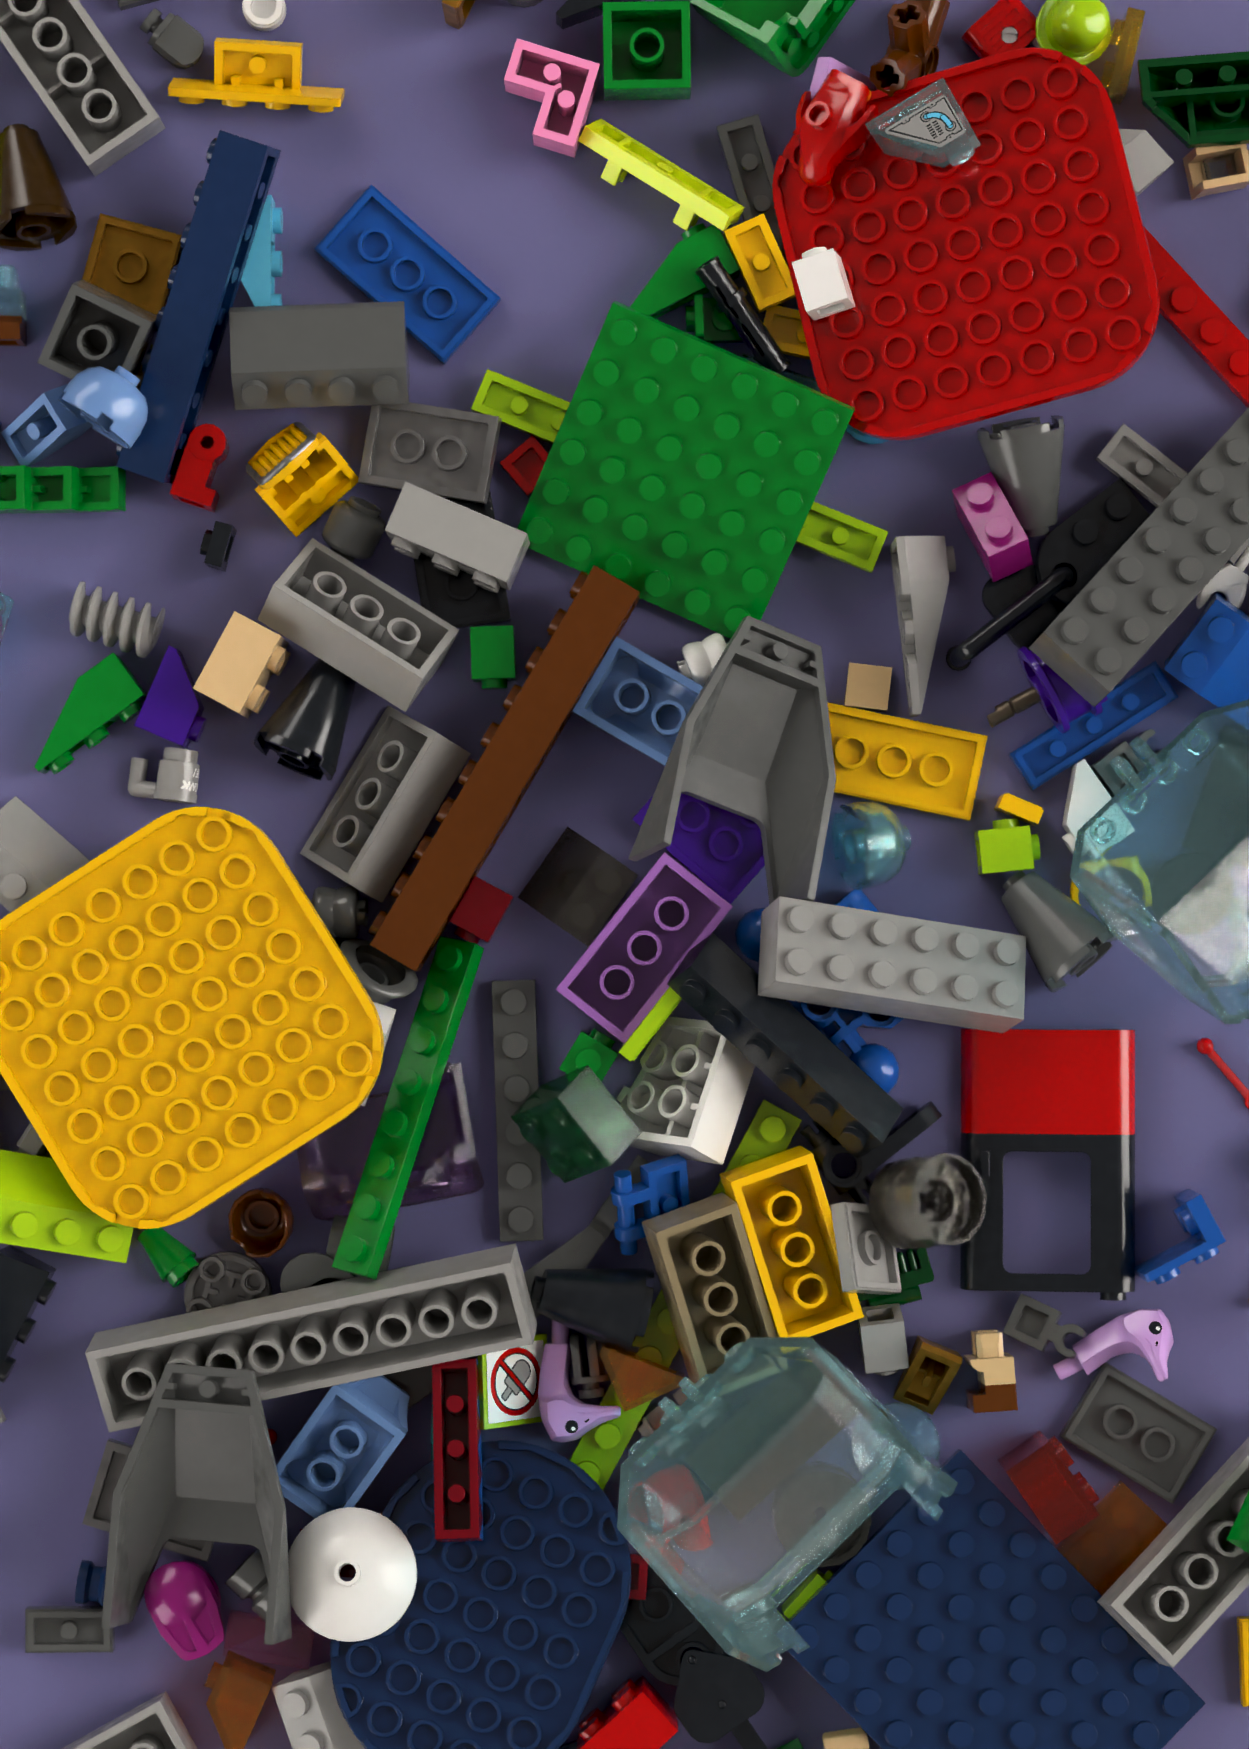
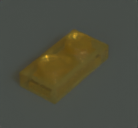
M1128 7L1123 19H1115L1109 44L1116 46L1113 62L1105 61L1100 81L1106 88L1111 102L1120 105L1126 96L1145 15L1143 10Z

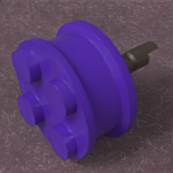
M1023 646L1017 650V654L1031 687L1011 697L1009 701H1004L995 706V712L987 715L989 725L993 728L1013 717L1015 713L1019 714L1031 706L1040 703L1055 727L1064 734L1070 730L1069 723L1089 712L1094 716L1103 712L1102 703L1108 701V698L1106 696L1093 707L1036 654Z

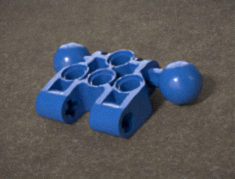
M859 886L834 904L879 912ZM756 908L745 913L739 920L735 931L736 944L741 953L749 960L759 962L761 915L765 908ZM788 1000L798 1012L887 1094L894 1088L900 1074L899 1063L894 1053L883 1045L877 1043L867 1044L856 1029L860 1026L887 1030L893 1028L904 1018L887 1015L885 1020L878 1022L873 1020L868 1012L829 1006L824 1014L816 1015L809 1011L807 1003Z

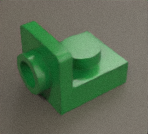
M694 294V306H685L686 332H694L695 337L711 344L744 343L724 312L718 313L714 307L717 303L714 298H703V294Z

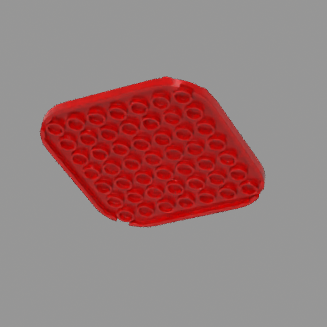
M1019 48L908 80L907 86L904 89L897 90L892 97H888L889 94L880 90L871 91V98L867 101L865 112L874 104L878 107V116L869 139L856 151L850 153L837 166L830 184L821 187L809 186L801 180L799 175L800 152L797 128L792 132L794 134L786 145L782 155L779 154L775 165L772 184L774 208L817 385L821 393L855 408L849 425L856 430L880 439L910 440L1091 391L1105 386L1125 374L1147 349L1154 335L1159 317L1160 297L1157 278L1112 102L1101 81L1085 65L1063 55L1062 52L1052 49ZM941 95L947 97L965 129L963 135L943 147L890 135L885 132V129ZM816 247H826L827 250L834 248L842 259L855 307L814 321L805 310L792 262L802 259V253Z

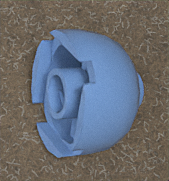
M101 366L89 367L81 371L68 383L58 398L59 402L79 419L83 417L93 425L92 428L124 448H131L147 421L148 405L146 398L136 388L140 380L121 366H117L114 372Z

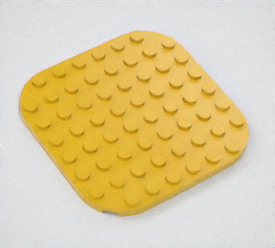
M189 807L162 815L0 920V1073L73 1192L86 1207L107 1221L137 1229H153L186 1220L344 1120L368 1097L379 1076L384 1053V1038L380 1017L374 1003L272 840L254 823L233 812L210 807Z

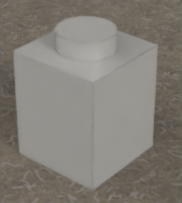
M893 1303L862 1307L864 1317L857 1321L865 1373L886 1376L892 1375L898 1370L909 1369L905 1326L900 1304Z

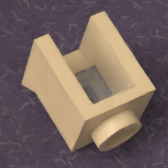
M1246 144L1198 147L1192 149L1182 158L1191 200L1206 195L1243 189L1249 185V150H1247Z

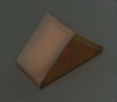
M603 1343L601 1345L599 1355L624 1412L675 1390L683 1384L685 1376L682 1372L638 1355H626Z

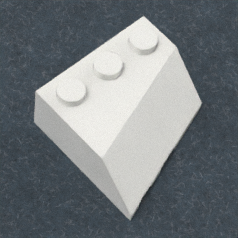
M669 1016L659 1028L640 1059L642 1069L630 1088L624 1085L616 1100L621 1102L615 1114L610 1122L603 1120L596 1133L656 1155L669 1157L679 1154L686 1160L723 1165L755 1065L721 1033L717 1032L708 1021Z

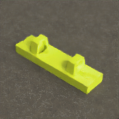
M601 118L586 125L578 141L608 159L601 178L608 183L616 186L617 183L624 181L629 172L679 203L680 206L673 219V223L686 231L691 226H695L700 217L723 231L730 225L738 222L745 208Z

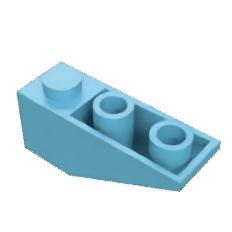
M267 195L241 278V282L254 307L282 306V295L275 294V277H282L283 272L282 251H275V234H282L283 211L282 208H275L272 195Z

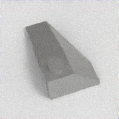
M945 536L895 537L890 545L909 717H917L922 712L950 579L949 572L956 571L953 546H946Z

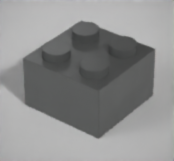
M83 279L72 283L37 363L70 379H73L78 373L89 367L99 366L113 372L117 366H121L135 375L155 332L157 315Z

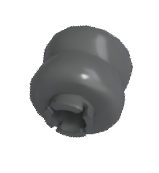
M322 886L314 890L313 898L310 902L333 938L354 939L359 934L360 925H368V916H365V913H368L367 899L360 900L358 889L355 887L346 886L335 889Z

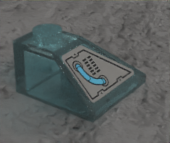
M943 77L865 124L884 154L942 168L950 163L952 166H956L967 161L974 155V149L981 145Z

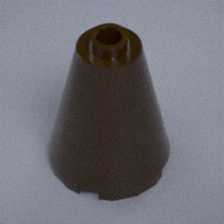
M25 124L9 125L0 133V247L14 251H33L42 249L41 241L54 238L55 245L64 242L77 229L76 216L40 135L36 130L29 128Z

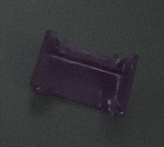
M447 1062L400 1208L472 1194L484 1186L481 1161L461 1063L452 1064ZM389 1092L369 1095L365 1106L360 1105L344 1120L297 1149L302 1189L311 1212L316 1219L331 1221L335 1214L349 1216Z

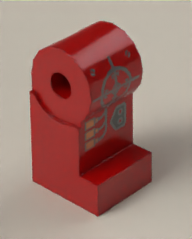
M205 423L192 430L170 490V495L174 500L214 513L220 496L216 490L210 488L218 465L225 461L229 454L228 440L219 427L214 424Z

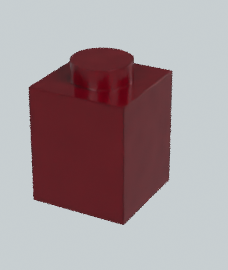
M474 876L450 922L458 926L454 934L468 942L478 944L480 939L489 943L514 897Z

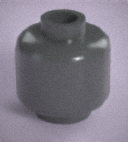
M350 496L348 501L336 502L323 528V540L331 547V550L352 563L354 559L365 560L371 558L385 531V521L380 516L381 509L369 501L355 496Z

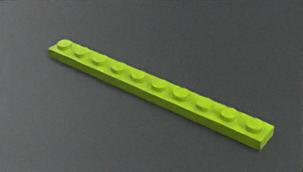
M487 369L471 411L499 416L502 418V424L553 444L570 402ZM813 502L796 543L872 573L888 531Z
M763 1099L724 1172L785 1151L802 1119ZM721 1178L711 1196L721 1192L726 1195ZM662 1288L651 1307L644 1337L635 1336L632 1346L640 1347L635 1356L625 1355L605 1392V1396L599 1403V1406L621 1407V1416L606 1421L583 1435L569 1459L583 1469L602 1490L605 1488L680 1348Z

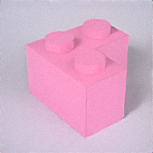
M517 38L504 77L505 92L542 103L532 134L535 146L575 158L580 143L578 140L585 127L600 79V64Z

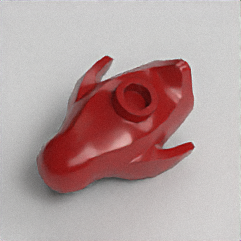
M832 69L812 101L811 91H805L802 94L796 111V128L799 136L800 152L799 175L801 180L809 186L821 187L830 184L837 166L850 153L856 151L869 139L877 121L878 107L876 105H871L865 112L867 101L871 98L869 88L861 81L836 69Z

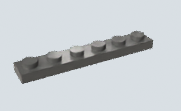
M535 980L492 981L500 1242L544 1240Z

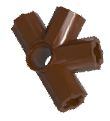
M906 0L903 3L892 5L887 14L890 43L886 55L874 63L870 70L869 81L875 85L877 90L889 94L888 97H892L897 90L904 89L907 86L908 80L936 72L939 62V48L937 44L950 6L948 0Z

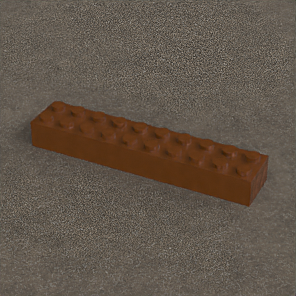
M595 565L589 574L582 570L569 592L571 594L570 598L574 599L567 612L560 608L555 614L547 629L548 635L551 636L550 641L545 649L537 646L525 666L526 672L529 673L527 680L522 687L515 683L502 705L504 710L508 712L500 725L493 721L480 742L485 751L478 762L470 759L457 781L463 785V788L456 800L450 797L446 799L435 820L441 823L433 838L428 835L424 836L413 855L415 859L419 860L411 876L403 872L390 894L397 898L389 913L382 910L379 912L368 931L369 934L374 936L370 943L371 946L415 972L421 971L474 876H477L573 714L572 710L640 600L639 591Z

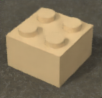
M234 611L193 689L247 719L252 711L259 714L270 694V691L265 688L273 673L279 676L289 660L291 653L286 649L289 643L281 635Z

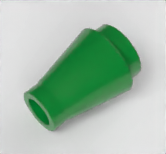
M162 1227L145 1229L137 1238L144 1247L162 1282L168 1281L173 1288L185 1282L191 1271L200 1265L194 1259L196 1253L166 1232Z

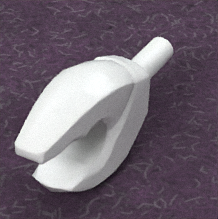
M1249 545L1234 566L1227 562L1197 595L1196 606L1198 609L1204 606L1214 592H1221L1226 600L1237 608L1241 607L1249 576L1243 572L1249 564Z

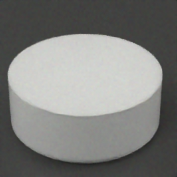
M243 0L242 10L246 21L251 27L259 31L276 29L283 23L286 17L287 9L284 0Z

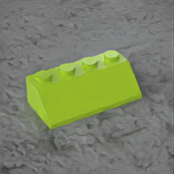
M0 1149V1243L127 1263L134 1227L107 1221L86 1207L73 1192L52 1157Z

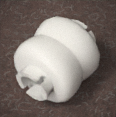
M714 633L702 641L685 644L682 647L684 660L676 661L680 673L704 686L728 645L723 636L719 633Z

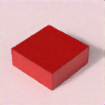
M532 435L504 458L500 465L524 494L529 497L532 495L548 453Z

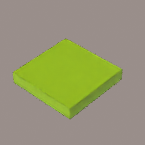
M670 986L619 1049L618 1052L630 1062L638 1057L681 1002L682 998Z

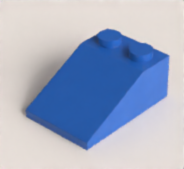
M1216 593L1165 660L1164 670L1206 700L1249 726V616Z

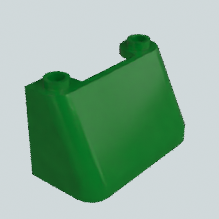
M690 0L697 13L791 77H798L809 67L855 2V0Z

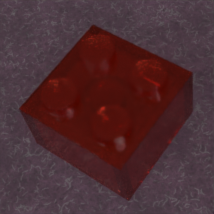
M1038 1431L998 1459L1004 1471L1056 1545L1100 1515L1093 1505L1099 1500V1497L1080 1472L1072 1475L1068 1467L1074 1464V1461L1055 1435L1047 1439L1041 1431Z

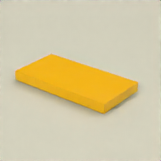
M828 703L836 773L834 793L970 821L988 736Z

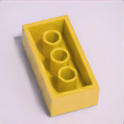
M799 1145L719 1174L726 1195L738 1204L778 1341L782 1347L864 1317L857 1293L842 1292L832 1213L814 1155L811 1151Z

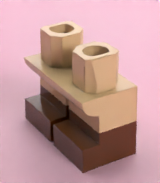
M997 1329L971 1331L972 1354L963 1355L968 1365L977 1370L978 1389L966 1390L967 1408L973 1413L1018 1410L1014 1357L1003 1351L1002 1332H998Z

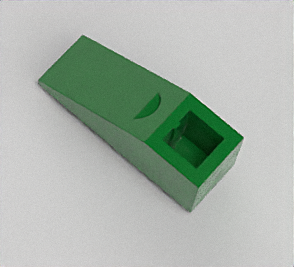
M114 652L77 679L36 762L35 768L38 772L46 774L51 770L54 775L61 772L75 761L72 754L86 744L88 749H91L110 735L107 728L121 719L123 723H126L139 715L143 706L142 702L145 701L147 693L119 655Z

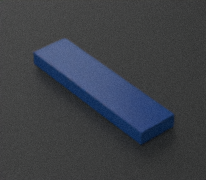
M1154 661L1116 685L1107 695L1108 701L1102 703L1103 712L1094 716L1089 712L1069 723L1070 730L1064 734L1054 725L1008 755L1031 791H1033L1179 696L1157 662Z

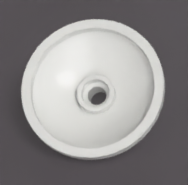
M347 1507L335 1509L318 1516L301 1530L288 1553L291 1606L298 1617L309 1628L329 1639L357 1642L381 1635L401 1619L413 1599L417 1583V1564L411 1544L395 1523L372 1510ZM351 1564L356 1570L355 1577L351 1581H343L340 1577V1570L344 1565Z

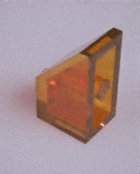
M228 1650L222 1664L214 1661L204 1684L205 1687L211 1689L206 1705L225 1749H244L271 1689L276 1670Z

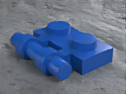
M679 1154L641 1165V1182L632 1184V1176L629 1170H618L614 1173L615 1186L611 1188L612 1204L617 1206L618 1221L614 1223V1233L616 1240L620 1241L621 1254L634 1255L638 1252L637 1240L646 1237L642 1221L690 1204L687 1161ZM643 1202L644 1216L635 1219L634 1205Z

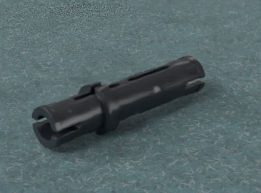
M719 256L711 258L697 268L695 271L696 275L700 277L717 302L714 307L718 313L724 312L759 365L778 374L788 368L791 364L790 360L786 358L766 326L745 298L747 292L744 287L736 285L721 263Z

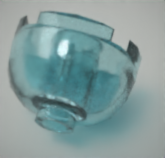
M875 802L842 804L840 808L844 811L835 813L833 818L832 843L835 860L841 859L844 856L845 866L848 871L840 872L843 880L850 888L856 890L872 888L888 882L900 872L906 859L907 851L910 849L911 837L908 828L902 825L900 819L889 807Z

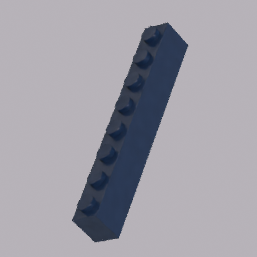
M222 130L219 131L218 137L214 138L210 143L206 157L209 167L205 180L200 181L194 194L193 202L196 209L191 223L185 226L182 232L180 244L183 251L179 264L172 268L168 278V289L170 290L166 306L159 310L155 320L156 339L153 348L146 352L142 363V372L145 374L139 391L146 398L148 405L147 421L140 436L131 448H124L117 444L116 454L119 456L116 467L162 483L173 484L188 438L197 423L229 320V309L234 304L281 150Z

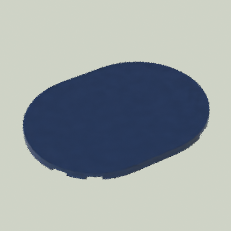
M509 1440L482 1442L483 1541L438 1542L435 1540L434 1459L421 1467L417 1472H414L398 1488L382 1515L402 1530L413 1549L417 1564V1583L413 1599L401 1619L381 1635L357 1642H343L331 1639L330 1646L331 1673L337 1703L344 1719L364 1749H559L567 1740L586 1707L626 1614L631 1588V1558L623 1525L607 1495L583 1469L556 1452L538 1445Z

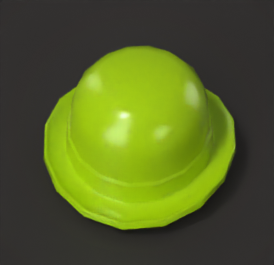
M1046 0L1041 6L1036 19V40L1040 48L1062 52L1063 55L1086 66L1099 59L1109 45L1111 37L1110 16L1105 3L1101 0Z

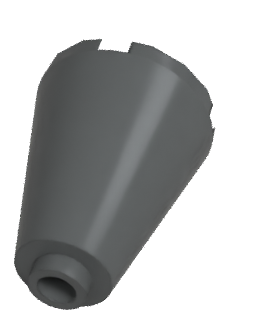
M1051 416L1052 424L1049 422L1041 423L1040 417L993 424L992 434H989V431L985 428L977 430L978 440L989 468L1027 537L1049 534V526L1057 524L1065 429L1063 416Z
M1021 870L1010 877L1002 886L1006 892L1001 897V900L1019 935L1026 936V949L1045 986L1053 993L1067 986L1062 978L1068 974L1071 976L1076 975L1077 977L1081 976L1111 949L1113 945L1110 942L1118 939V936L1110 927L1034 871L1025 875Z

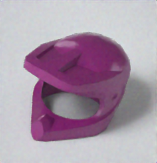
M186 1560L165 1564L151 1574L144 1590L146 1608L160 1635L177 1655L186 1661L195 1660L217 1648L224 1641L225 1632L220 1611L221 1595L214 1578L201 1565Z

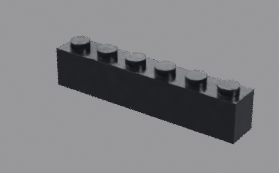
M714 933L690 949L667 985L857 1159L883 1144L903 1108L787 1000L758 996V974Z

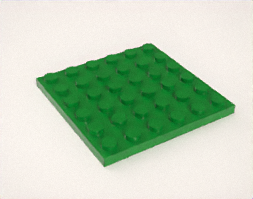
M614 301L517 529L528 534L530 541L529 549L578 571L583 570L588 574L595 565L639 591L641 599L731 639L744 617L750 616L761 621L855 408Z

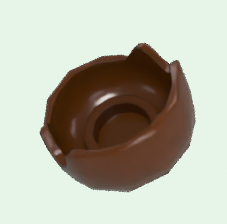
M268 1188L248 1190L234 1201L228 1214L229 1230L231 1231L230 1238L245 1250V1255L251 1258L270 1257L285 1246L293 1232L294 1216L291 1207L284 1198Z

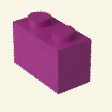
M992 472L952 490L957 517L993 582L1033 565L1029 539Z

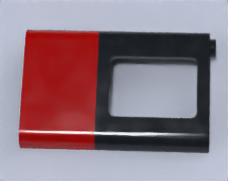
M961 1029V1289L980 1291L1100 1292V1300L1109 1301L1126 1300V1292L1135 1291V1030L1009 1029L1005 1033L978 1029ZM1011 1151L1084 1152L1089 1155L1091 1160V1267L1087 1273H1010L1005 1270L1003 1265V1159L1006 1153Z

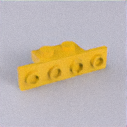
M216 37L214 41V80L173 77L168 85V96L179 97V102L185 104H201L205 102V99L222 100L223 105L229 107H243L248 105L249 101L264 102L266 108L274 110L289 109L291 104L308 105L309 111L326 113L332 112L334 107H341L345 96V88L302 86L303 43Z

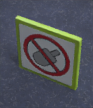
M535 1334L534 1342L531 1345L478 1355L480 1430L542 1422L538 1405V1388L544 1346L547 1344V1334Z

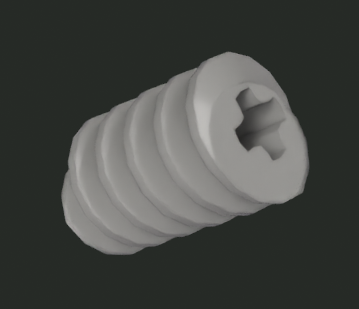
M84 581L79 583L75 591L69 612L70 633L73 636H81L86 630L87 639L91 642H96L103 635V643L109 648L113 647L119 640L120 650L125 653L130 652L136 645V654L140 658H145L156 645L165 619V607L162 608L155 618L151 616V603L146 602L140 612L135 611L134 597H130L123 607L119 606L118 592L115 591L107 601H103L102 587L97 586L93 593L87 596L86 582Z

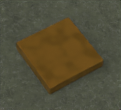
M100 213L82 279L157 315L159 310L166 306L170 293L168 278L172 268L178 265L180 259L182 235Z

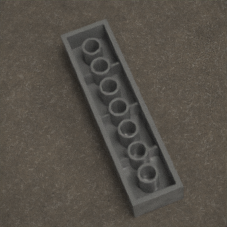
M1249 407L1029 647L1034 654L1093 707L1111 692L1249 538Z

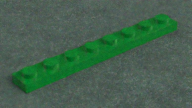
M440 936L332 1267L373 1280L377 1278L484 948L476 943Z

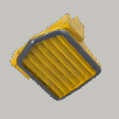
M301 422L290 424L270 438L246 465V472L258 484L254 490L295 537L300 535L358 483L359 479L345 459L322 433L318 432L314 435Z

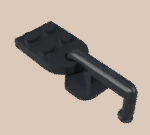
M1121 478L1058 525L1042 540L1036 553L1035 565H1030L996 582H993L991 578L986 582L982 590V601L993 619L962 643L948 650L946 662L951 669L956 671L966 669L973 658L1004 634L1009 637L1016 647L1021 648L1025 646L1029 649L1047 627L1150 515Z
M668 1544L663 1559L652 1563L649 1562L646 1600L629 1599L620 1631L645 1668L655 1678L666 1684L677 1686L674 1712L693 1739L702 1743H712L732 1731L743 1749H768L748 1720L761 1709L764 1703V1687L744 1659L723 1655L725 1650V1632L721 1620L670 1544ZM689 1647H697V1648H700V1649L702 1650V1651H700V1650H698V1649H689V1650H687V1651L685 1652V1654L683 1655V1658H682V1661H681V1656H682V1653H683V1651H684L685 1649H687V1648H689Z

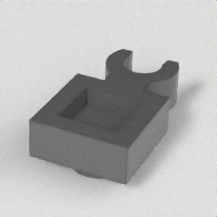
M1153 729L1138 734L1134 739L1133 748L1129 746L1126 740L1122 741L1090 766L1114 802L1122 799L1151 775L1144 766L1145 763H1155L1165 758L1169 750L1167 747L1161 748L1155 753H1151L1147 749V740L1156 733Z
M1022 1293L1003 1330L1004 1334L1042 1352L1045 1351L1050 1341L1054 1343L1055 1348L1060 1354L1074 1359L1077 1353L1065 1347V1337L1074 1333L1085 1338L1087 1334L1080 1326L1075 1324L1058 1325L1062 1312Z

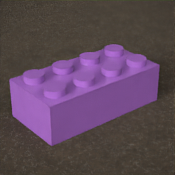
M664 852L555 990L624 1044L669 988L667 985L668 981L688 951L710 936L733 906Z

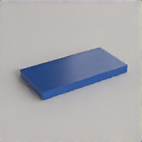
M372 184L314 248L316 253L372 302L404 301L406 332L444 365L501 301V298Z

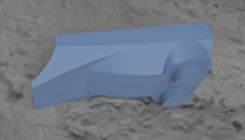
M616 636L572 712L593 726L602 729L665 766L682 722L703 686Z
M383 1375L332 1386L276 1465L283 1496L313 1518H317L335 1509L354 1507L408 1432L409 1394Z

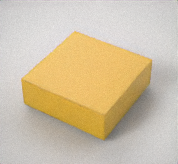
M1007 792L999 796L994 810L1013 818H1018V820L1032 826L1039 824L1044 812L1042 810L1043 807Z

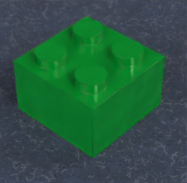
M690 1L603 2L604 101L679 100L691 98Z

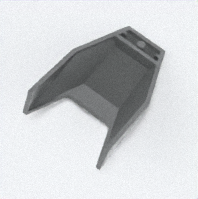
M746 616L742 619L682 722L628 859L636 862L671 845L681 794H686L752 820L759 826L762 837L769 905L779 896L807 901L815 900L836 784L821 646L753 617Z
M166 1363L113 1492L101 1628L110 1629L133 1621L144 1595L146 1582L156 1567L164 1545L171 1538L255 1546L262 1555L269 1585L264 1644L274 1645L292 1638L286 1506L254 1370Z

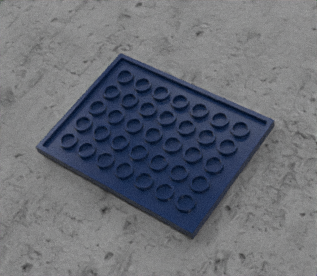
M959 1449L773 1635L881 1749H1162L1206 1704L1171 1667L1159 1664L1097 1602L1102 1595Z

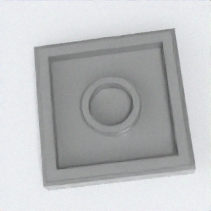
M849 1202L832 1204L831 1212L842 1292L880 1295L901 1293L902 1288L891 1209L889 1206Z

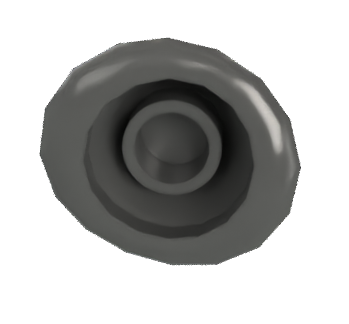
M354 938L342 942L340 950L367 991L372 1002L384 1005L391 999L406 997L416 990L419 981L416 972L371 946V941Z

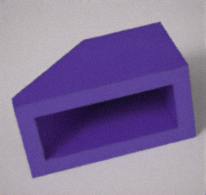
M168 646L134 726L188 748L190 741L198 742L207 719L201 717L204 711L203 704L198 692L193 689L195 684L183 654L178 649Z

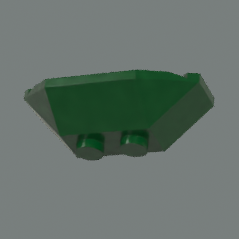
M1249 51L1138 60L1142 104L1187 148L1249 144Z

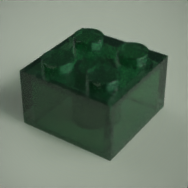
M588 1065L542 1084L511 1116L520 1128L522 1136L535 1146L547 1161L549 1169L556 1176L560 1177L564 1183L611 1166L642 1133Z

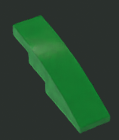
M0 466V513L126 511L125 469L116 466L86 468L74 466Z

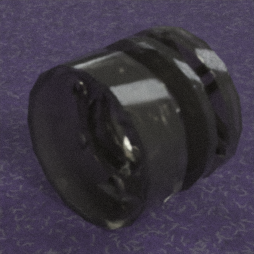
M940 1153L923 1157L903 1158L886 1164L875 1176L870 1189L869 1211L874 1227L885 1241L896 1248L916 1250L920 1248L955 1246L970 1240L980 1229L986 1214L987 1194L980 1174L972 1163L959 1155Z

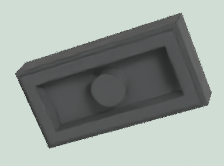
M28 1606L25 1609V1653L113 1652L115 1650V1627L110 1629L101 1628L103 1607Z

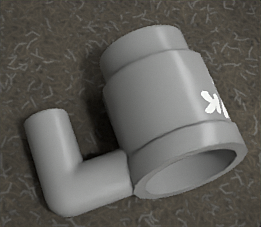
M164 747L163 760H159L157 782L146 781L148 759L131 757L128 780L129 794L139 798L197 804L200 765L197 764L199 752L182 748Z

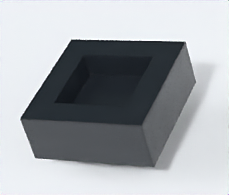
M215 521L213 531L208 529L205 531L200 554L206 556L204 563L208 567L226 572L237 532L233 525Z

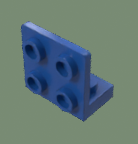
M1187 1189L1174 1196L1179 1207L1173 1210L1181 1228L1185 1233L1188 1232L1191 1237L1135 1266L1136 1274L1146 1282L1155 1280L1157 1285L1165 1283L1181 1273L1178 1268L1179 1266L1190 1260H1194L1196 1264H1199L1214 1257L1219 1253L1217 1246L1226 1242L1202 1195L1191 1189Z

